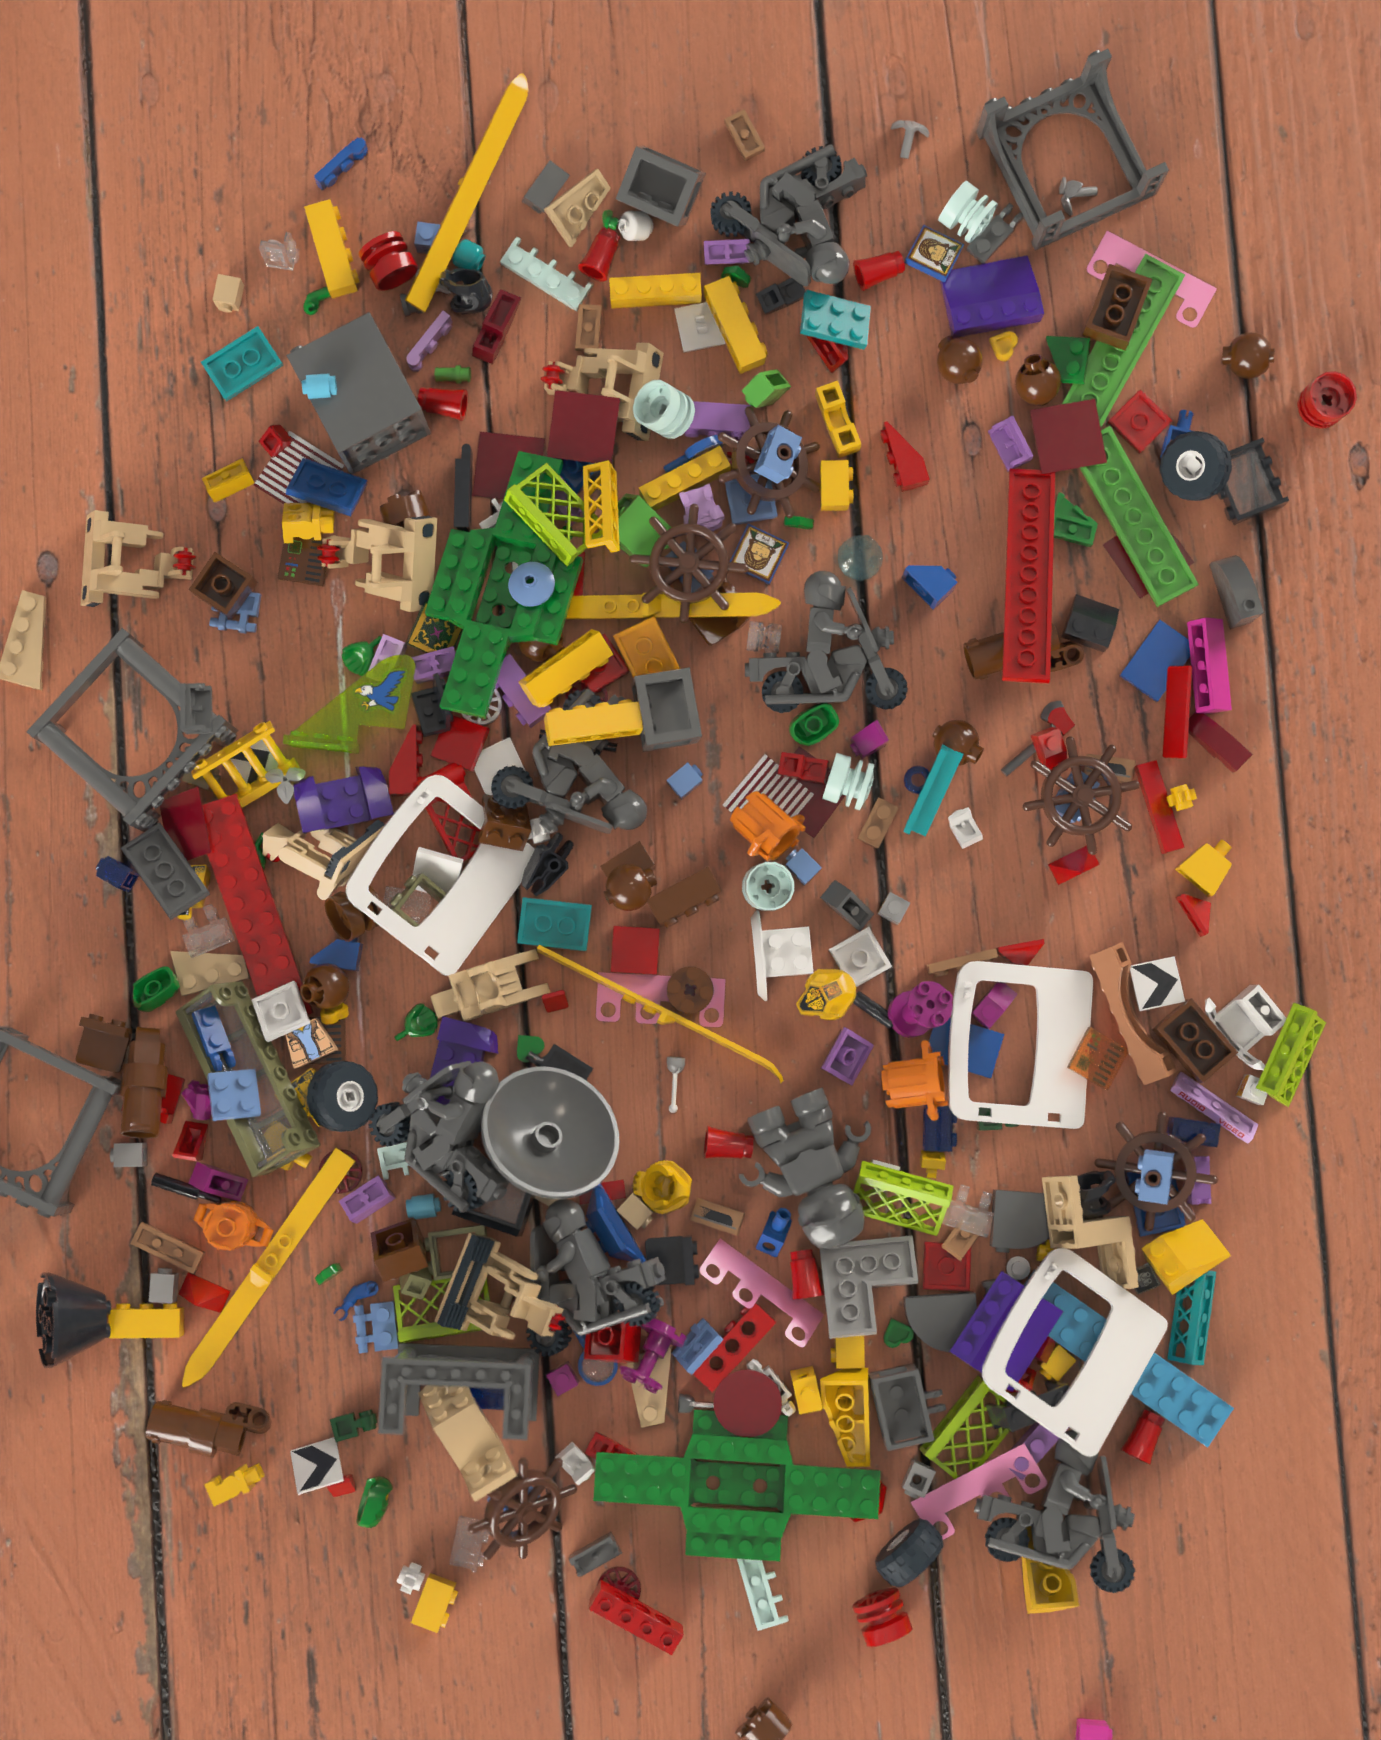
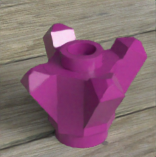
M192 1080L188 1084V1088L181 1094L190 1106L194 1119L209 1120L211 1119L212 1112L208 1084H200L198 1081Z

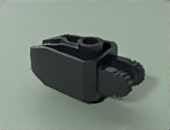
M558 832L554 834L547 845L541 844L536 846L524 870L521 885L526 890L533 885L531 892L535 896L548 890L568 869V861L565 859L570 854L574 843L570 840L566 841L558 853H556L555 850L563 839V835Z

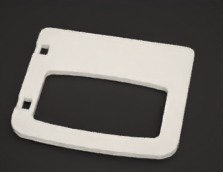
M433 775L427 777L419 784L382 828L347 881L346 894L348 900L356 908L368 915L374 922L418 956L422 957L441 974L449 976L457 972L521 884L524 870L535 848L527 842L523 852L480 843L463 872L433 911L417 927L410 925L369 892V885L389 852L410 824L435 797L442 798L480 830L485 820L483 806L448 778L441 775ZM371 901L382 909L378 915L367 908ZM428 946L438 953L435 959H432L424 952Z
M982 961L968 962L961 967L957 974L953 997L948 1051V1104L951 1112L957 1118L969 1121L1070 1129L1082 1127L1085 1119L1088 1067L1086 1071H1083L1074 1064L1080 1054L1086 1058L1089 1056V1046L1085 1044H1089L1088 1041L1090 1039L1093 993L1092 975L1087 971ZM979 981L1032 985L1036 989L1037 1037L1035 1065L1030 1098L1025 1106L973 1102L969 1098L968 1047L970 1021L976 984ZM979 1107L991 1108L990 1116L978 1115ZM1048 1113H1058L1059 1122L1048 1121Z
M1057 1248L1047 1254L1012 1306L983 1363L982 1377L990 1389L1003 1396L1053 1434L1062 1438L1081 1454L1095 1456L1165 1334L1167 1321L1155 1310L1073 1251L1066 1248ZM1064 1270L1107 1300L1111 1305V1310L1093 1349L1078 1375L1055 1407H1051L1008 1377L1005 1373V1367L1033 1311L1052 1282ZM1008 1385L1019 1391L1015 1398L1005 1391ZM1068 1427L1078 1433L1075 1440L1065 1434Z

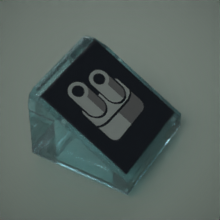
M1146 1263L1136 1268L1139 1288L1134 1289L1137 1295L1161 1285L1151 1264Z

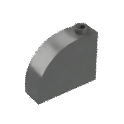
M1234 555L1209 564L1229 629L1250 624L1264 613L1253 578L1246 564L1239 556Z
M993 1189L990 1246L996 1247V1252L1009 1253L1010 1248H1031L1049 1239L1044 1193Z
M974 1292L903 1296L905 1315L912 1330L927 1345L944 1352H950L977 1310L976 1293Z

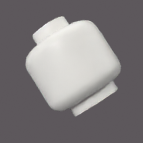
M626 211L619 220L618 228L622 237L627 241H644L652 233L653 222L644 211Z

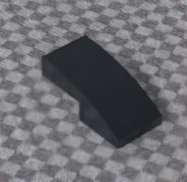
M789 278L778 285L775 283L756 293V296L764 313L767 315L804 299L806 290L796 280Z

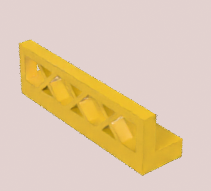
M609 460L583 466L585 545L587 548L606 545L611 553L620 551L617 472ZM601 470V475L595 482L592 481L590 473ZM596 489H599L601 495L596 501L592 500L591 494ZM598 508L602 511V514L595 521L591 518V515ZM597 528L603 531V537L592 539V534Z

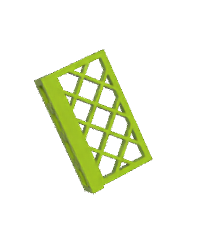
M547 463L518 485L514 484L508 489L504 499L507 504L566 566L570 565L579 554L587 549L585 545L584 502ZM546 472L552 478V484L539 483V476ZM524 487H534L535 497L526 496L522 489ZM539 488L551 489V499L539 497ZM555 490L564 491L567 494V501L555 499ZM538 504H551V513L541 512ZM555 505L567 506V515L554 514ZM571 507L580 508L583 511V517L571 516ZM595 513L591 515V518L595 521L599 518ZM554 519L567 521V530L558 529L554 525ZM570 521L583 523V532L570 531ZM600 529L596 534L593 533L592 539L601 538L603 531ZM570 536L583 537L582 545L576 549L570 542Z
M1293 1003L1256 1086V1089L1267 1093L1287 1107H1289L1326 1024L1324 1020L1317 1016L1318 1012L1297 1003Z
M862 1160L853 1192L859 1196L860 1200L864 1199L868 1204L862 1207L864 1216L937 1236L947 1208H949L951 1203L953 1186ZM861 1184L872 1186L873 1189L864 1191ZM883 1191H890L897 1195L888 1198ZM878 1193L882 1200L873 1203L869 1196ZM906 1197L919 1199V1201L910 1204ZM901 1200L905 1206L895 1209L892 1203ZM933 1203L942 1207L932 1210L929 1204ZM886 1205L890 1212L882 1213L877 1208ZM924 1206L927 1213L918 1215L914 1209ZM909 1211L913 1218L907 1220L902 1218L900 1214ZM932 1218L936 1223L935 1227L925 1225L923 1221Z
M451 1278L432 1280L430 1285L439 1291L431 1302L425 1297L423 1298L428 1303V1306L421 1315L410 1308L417 1298L413 1297L409 1304L406 1305L400 1301V1285L393 1286L398 1323V1340L400 1343L482 1331V1329L470 1322L467 1331H463L461 1329L442 1327L436 1322L430 1323L423 1318L431 1306L439 1311L434 1302L441 1293L445 1295L446 1292L443 1290L449 1284ZM486 1278L480 1295L484 1292V1300L490 1301ZM436 1284H443V1286L439 1288ZM401 1305L405 1307L403 1312L401 1310ZM408 1310L419 1317L413 1326H403V1317ZM421 1320L426 1323L418 1325Z
M978 1375L934 1429L933 1436L935 1441L923 1443L919 1448L926 1457L935 1462L954 1479L960 1477L956 1470L957 1464L968 1463V1472L983 1465L1010 1431L1000 1427L998 1428V1435L994 1439L986 1438V1427L993 1426L991 1422L985 1423L984 1411H987V1408L983 1405V1398L990 1391L995 1395L996 1405H1000L999 1399L1002 1402L1006 1399L990 1389ZM980 1412L981 1424L969 1425L968 1417L970 1414ZM982 1428L983 1440L970 1442L969 1430ZM965 1430L966 1442L954 1444V1434L957 1431ZM983 1445L984 1453L980 1457L972 1458L971 1446ZM967 1447L968 1459L956 1460L955 1448ZM951 1449L952 1461L942 1462L937 1456L942 1450Z

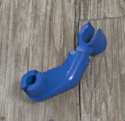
M368 1281L353 1286L344 1298V1303L334 1309V1314L339 1309L345 1311L344 1316L339 1321L347 1318L349 1308L353 1307L357 1300L376 1295L379 1290L378 1284L375 1281Z

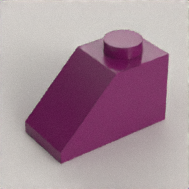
M878 720L852 736L850 739L852 743L849 746L856 757L859 755L861 759H864L885 747L889 739Z
M996 982L974 1007L971 1016L986 1029H989L1005 1012L1017 996V993L1007 984Z
M197 1161L189 1184L207 1193L241 1201L249 1179Z

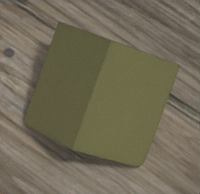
M428 1267L399 1277L401 1293L423 1300L432 1282Z

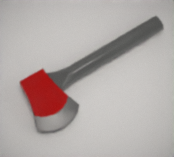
M1061 701L1047 704L1042 711L1041 719L1049 723L1050 727L1059 728L1063 736L1075 726ZM1030 744L1001 769L1006 777L1036 752L1034 744Z

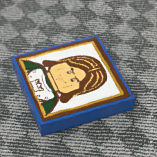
M923 225L904 263L945 283L964 244Z
M747 524L730 562L747 564L749 570L745 574L770 585L789 546V542Z

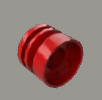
M392 231L379 235L366 243L359 251V257L364 262L365 268L371 270L369 276L378 291L394 289L409 281L418 272L419 267L413 255L407 252L408 246L403 241L404 239L400 232Z
M1336 371L1325 372L1315 378L1300 393L1297 402L1298 412L1303 421L1309 426L1318 429L1329 428L1348 415L1355 407L1357 400L1356 388L1352 380L1345 374Z
M893 1587L874 1591L852 1605L854 1613L858 1614L856 1617L859 1623L869 1622L861 1629L868 1647L888 1644L912 1631L913 1627L907 1612H896L904 1605L903 1600L898 1599L901 1596L898 1588Z

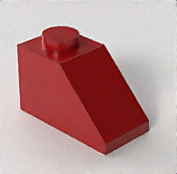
M1050 727L1030 735L1040 763L1049 769L1067 759V749L1059 728Z

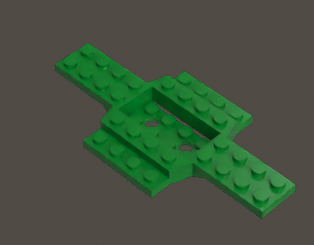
M518 451L506 493L514 484L518 485L545 463L560 476L563 461ZM544 472L539 476V483L552 484V478ZM524 487L522 489L526 496L535 497L534 487ZM539 488V497L551 499V489ZM504 499L495 528L473 529L470 533L451 529L425 610L426 616L449 621L463 629L441 699V709L486 719L505 654L512 643L539 641L558 646L583 563L582 557L577 556L570 565L566 566ZM538 504L541 512L549 513L551 504ZM496 544L498 548L485 587V591L483 593V597L476 616V620L472 621L475 608L479 599V595L483 586V582L492 557V553ZM512 562L517 563L518 566L527 562H539L547 566L555 579L554 591L550 598L544 603L532 607L517 603L509 592L508 583L511 574L506 572V566ZM530 578L526 581V583L531 584L533 583L534 579ZM496 605H503L505 607V612L501 616H495L492 612Z
M694 1409L693 1433L684 1457L596 1452L593 1501L681 1507L687 1531L685 1555L780 1561L781 1538L791 1514L878 1519L881 1471L793 1464L787 1442L788 1416L780 1415L776 1424L768 1432L760 1436L740 1437L727 1431L720 1424L715 1411ZM695 1459L723 1460V1461H739V1462H754V1463H770V1464H781V1465H780V1466H764V1465H749V1464L702 1462V1461H696ZM710 1476H716L720 1480V1486L716 1490H711L706 1485V1481ZM757 1479H763L767 1483V1489L763 1493H757L753 1488V1484ZM693 1503L771 1507L777 1508L780 1512L691 1505Z

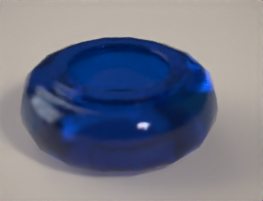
M923 766L911 767L904 775L905 787L914 794H920L923 785L920 787L913 785L911 777L918 773L923 775L926 781L929 770Z

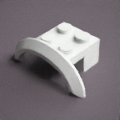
M756 910L751 917L757 994L764 1001H767V977L813 974L809 927L762 931L760 912Z
M1249 985L1218 1013L1215 1010L1217 1006L1210 998H1207L1205 1000L1206 1015L1238 1051L1236 1055L1251 1068L1264 1070V1063L1247 1051L1264 1036H1272L1279 1030L1287 1019L1260 985Z

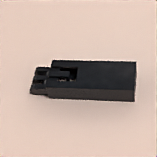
M464 444L462 446L461 459H455L454 528L470 533L472 522L473 452L469 444Z

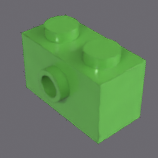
M776 369L760 372L741 391L745 394V400L749 405L759 408L773 405L791 388V385L779 370Z

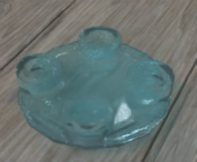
M858 535L849 538L839 547L837 560L839 568L844 575L854 580H865L877 574L882 566L883 554L881 547L869 535Z

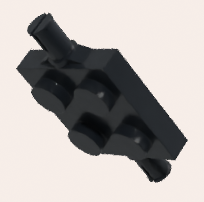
M553 1044L548 1054L543 1058L531 1052V1050L529 1055L536 1060L528 1055L525 1058L537 1067L546 1066L563 1069L580 1076L586 1081L594 1069L556 1044Z

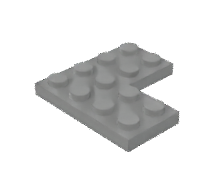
M913 1236L849 1241L833 1248H819L829 1339L877 1334L872 1288L918 1284Z

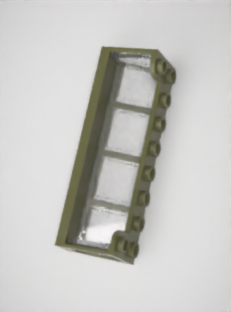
M243 981L212 984L178 1009L176 1015L207 1081L208 1073H215L216 1071L211 1064L210 1058L206 1055L192 1018L193 1011L211 1006H216L236 1060L235 1067L230 1068L226 1064L223 1053L218 1054L223 1066L222 1070L218 1072L256 1070L261 1115L259 1117L229 1119L226 1121L252 1177L267 1175L318 1148L320 1143L316 1132L309 1122L307 1113L299 1101L297 1092L288 1078L287 1071L278 1057L277 1050L271 1041L267 1042L264 1038L252 1000Z

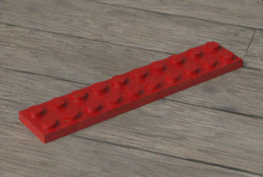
M1009 469L1002 681L1050 682L1055 472L1042 474L1041 470Z
M233 794L202 805L211 849L208 857L257 997L292 981L297 983L300 991L303 981L238 795ZM303 1000L307 1014L314 1013L311 1004Z

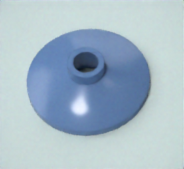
M527 562L518 566L512 572L508 583L509 592L512 598L523 606H538L547 601L552 595L555 579L551 570L544 564ZM530 578H533V579H534L533 583H531V584H527V583H526V581H527L528 579H530Z

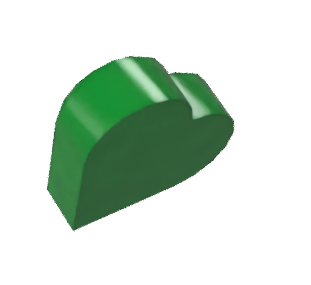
M739 266L725 267L721 274V278L729 276L732 282H736L737 286L747 288L751 281V277Z
M785 516L784 525L793 528L812 529L814 520L801 516H793L792 518Z
M518 1035V1059L521 1062H530L525 1059L527 1055L534 1059L529 1055L530 1050L535 1054H540L545 1047L544 1041L536 1036Z
M338 1263L332 1264L315 1276V1280L320 1286L342 1272L343 1269Z
M891 1318L883 1336L884 1343L890 1348H895L900 1343H908L913 1339V1330L908 1325Z

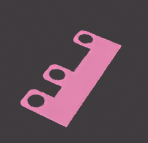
M1107 231L1087 266L1088 273L1103 280L1105 273L1098 274L1093 269V265L1097 260L1105 261L1108 266L1109 264L1115 266L1117 263L1135 273L1146 253L1185 274L1175 293L1184 298L1176 318L1189 327H1196L1217 288ZM1192 307L1197 311L1195 320L1187 321L1183 318L1185 308Z
M598 972L599 975L660 1005V1001L669 1002L667 984L671 976ZM711 978L714 988L713 997L708 1006L700 1011L699 1023L704 1027H720L723 1024L725 979ZM598 983L596 1018L599 1021H618L623 995ZM688 984L685 985L686 990L684 994L694 996L696 987L694 985L691 987ZM610 1002L615 1006L616 1012L612 1017L602 1015L601 1007L604 1003ZM636 1002V1021L638 1023L656 1024L660 1014L656 1012L652 1019H644L640 1014L643 1005ZM709 1008H715L719 1013V1018L714 1023H709L704 1018V1013Z
M719 1239L700 1267V1273L714 1284H719L727 1271L733 1273L741 1279L732 1293L733 1298L746 1308H752L760 1295L767 1298L793 1318L785 1331L786 1337L799 1347H805L824 1314L803 1299L792 1300L793 1291L725 1241ZM709 1264H714L719 1268L720 1275L713 1278L707 1274L706 1267ZM742 1288L749 1289L753 1295L752 1300L749 1302L743 1301L739 1297V1290ZM794 1327H800L804 1330V1340L798 1341L793 1338L791 1331Z
M1022 1444L925 1495V1498L920 1497L912 1501L911 1504L920 1519L927 1520L932 1525L938 1521H943L947 1524V1533L941 1535L942 1540L955 1532L953 1525L945 1514L946 1512L979 1495L981 1497L982 1495L990 1496L993 1492H1000L1004 1496L1010 1497L1002 1483L1014 1477L1018 1479L1027 1494H1033L1046 1487L1047 1480L1025 1444ZM1024 1457L1028 1460L1029 1467L1026 1471L1021 1472L1015 1468L1014 1462L1017 1458ZM1010 1469L1026 1476L1034 1473L1039 1476L1040 1484L1035 1488H1030L1025 1484V1478L1021 1480Z

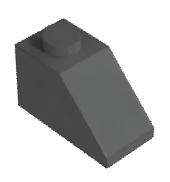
M836 880L832 882L820 897L832 910L859 932L874 915L850 889Z

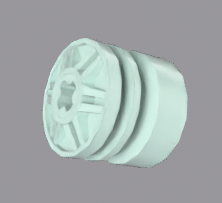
M965 181L950 198L941 212L938 221L949 229L954 228L960 223L961 226L957 235L961 237L969 230L965 241L971 243L989 225L998 203L992 200L985 207L989 199L987 195H984L977 202L975 199L979 189Z
M652 380L646 383L636 395L633 413L638 423L667 439H675L689 429L694 418L695 408L690 396L662 380Z
M836 753L822 799L837 803L843 794L846 795L845 806L849 807L852 798H856L854 809L860 811L869 796L873 783L874 764L868 763L866 771L862 772V760H859L855 769L850 768L851 757Z
M764 862L753 866L746 872L742 881V893L745 900L758 910H777L784 907L791 900L794 893V880L791 872L785 866L776 862ZM764 880L768 884H772V888L768 890L769 893L761 889V885L765 884Z

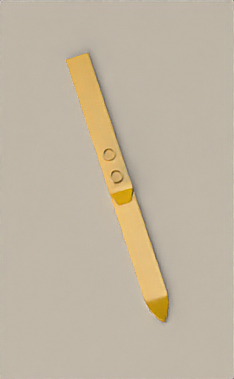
M519 74L506 88L465 176L458 181L460 186L405 299L406 302L423 313L426 312L439 285L440 275L449 264L526 102L528 85L524 74Z
M720 593L729 603L727 610H722L710 597L702 602L690 604L689 617L759 616L776 609L781 604V601L762 593ZM659 594L648 604L642 602L643 595L573 596L566 619L650 618L654 615L656 618H679L681 603L668 598L664 594Z
M541 945L537 947L538 953L623 995L622 999L633 1005L637 1002L644 1006L643 1010L652 1015H655L656 1012L659 1013L658 1024L665 1025L677 1022L762 1065L779 1079L780 1084L784 1081L775 1065L767 1059Z
M335 1148L190 1357L183 1376V1388L189 1387L201 1380L214 1366L355 1163L354 1159L338 1148Z

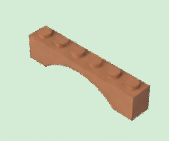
M1123 942L1090 955L1091 966L1098 975L1100 987L1106 994L1110 1011L1117 1020L1119 1032L1125 1039L1128 1054L1133 1058L1137 1068V1075L1143 1084L1147 1085L1176 1073L1177 1070L1169 1051L1148 1035L1134 1013L1129 994V973L1132 963Z

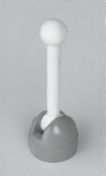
M667 1057V1068L673 1073L672 1098L669 1111L676 1113L678 1110L676 1105L677 1075L684 1069L685 1058Z

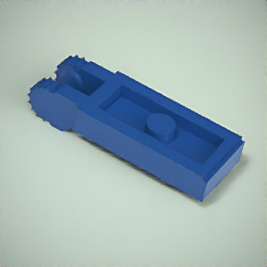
M360 137L356 138L314 175L316 184L322 191L326 187L334 185L337 177L343 171H349L355 160H362L368 154L366 141Z
M216 1006L193 1011L192 1018L206 1055L210 1058L216 1072L222 1070V1062L218 1055L220 1053H223L228 1067H235L236 1060Z

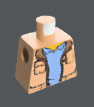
M317 1018L310 1020V1024L285 1034L294 1069L338 1051L336 1044Z

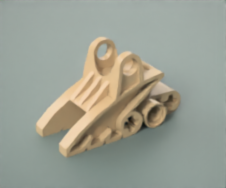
M533 949L490 961L449 975L452 989L430 996L437 1019L460 1012L463 1022L481 1017L483 1014H490L551 993L548 983L523 990L515 968L538 960L537 950Z

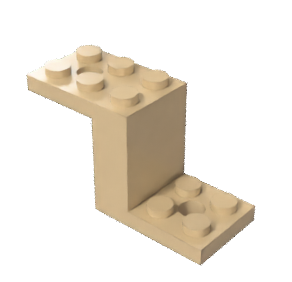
M1077 1175L1042 1177L1050 1247L1079 1249L1097 1246L1100 1272L1124 1289L1139 1288L1130 1216H1103L1102 1218L1083 1220V1209L1079 1194L1080 1185Z
M427 1385L418 1393L432 1428L460 1469L469 1493L475 1502L517 1476L499 1436L474 1399L469 1387Z

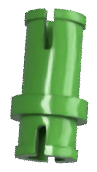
M456 365L455 368L436 367L435 381H455L456 384H461L462 381L470 382L471 369L470 367L462 368L461 365Z

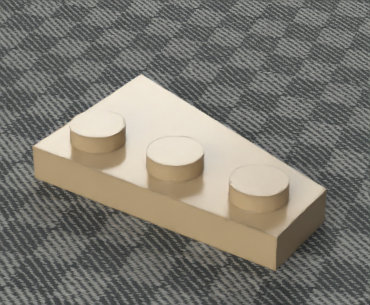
M599 169L592 171L544 208V211L569 247L574 245L576 238L586 227L587 221L610 190V186Z
M170 951L176 976L180 984L181 996L204 991L212 984L238 982L250 978L243 955Z
M672 1347L668 1348L664 1359L658 1358L649 1376L662 1385V1390H658L654 1394L644 1389V1385L638 1381L635 1384L631 1383L641 1428L664 1423ZM645 1353L639 1354V1363H627V1366L637 1370Z

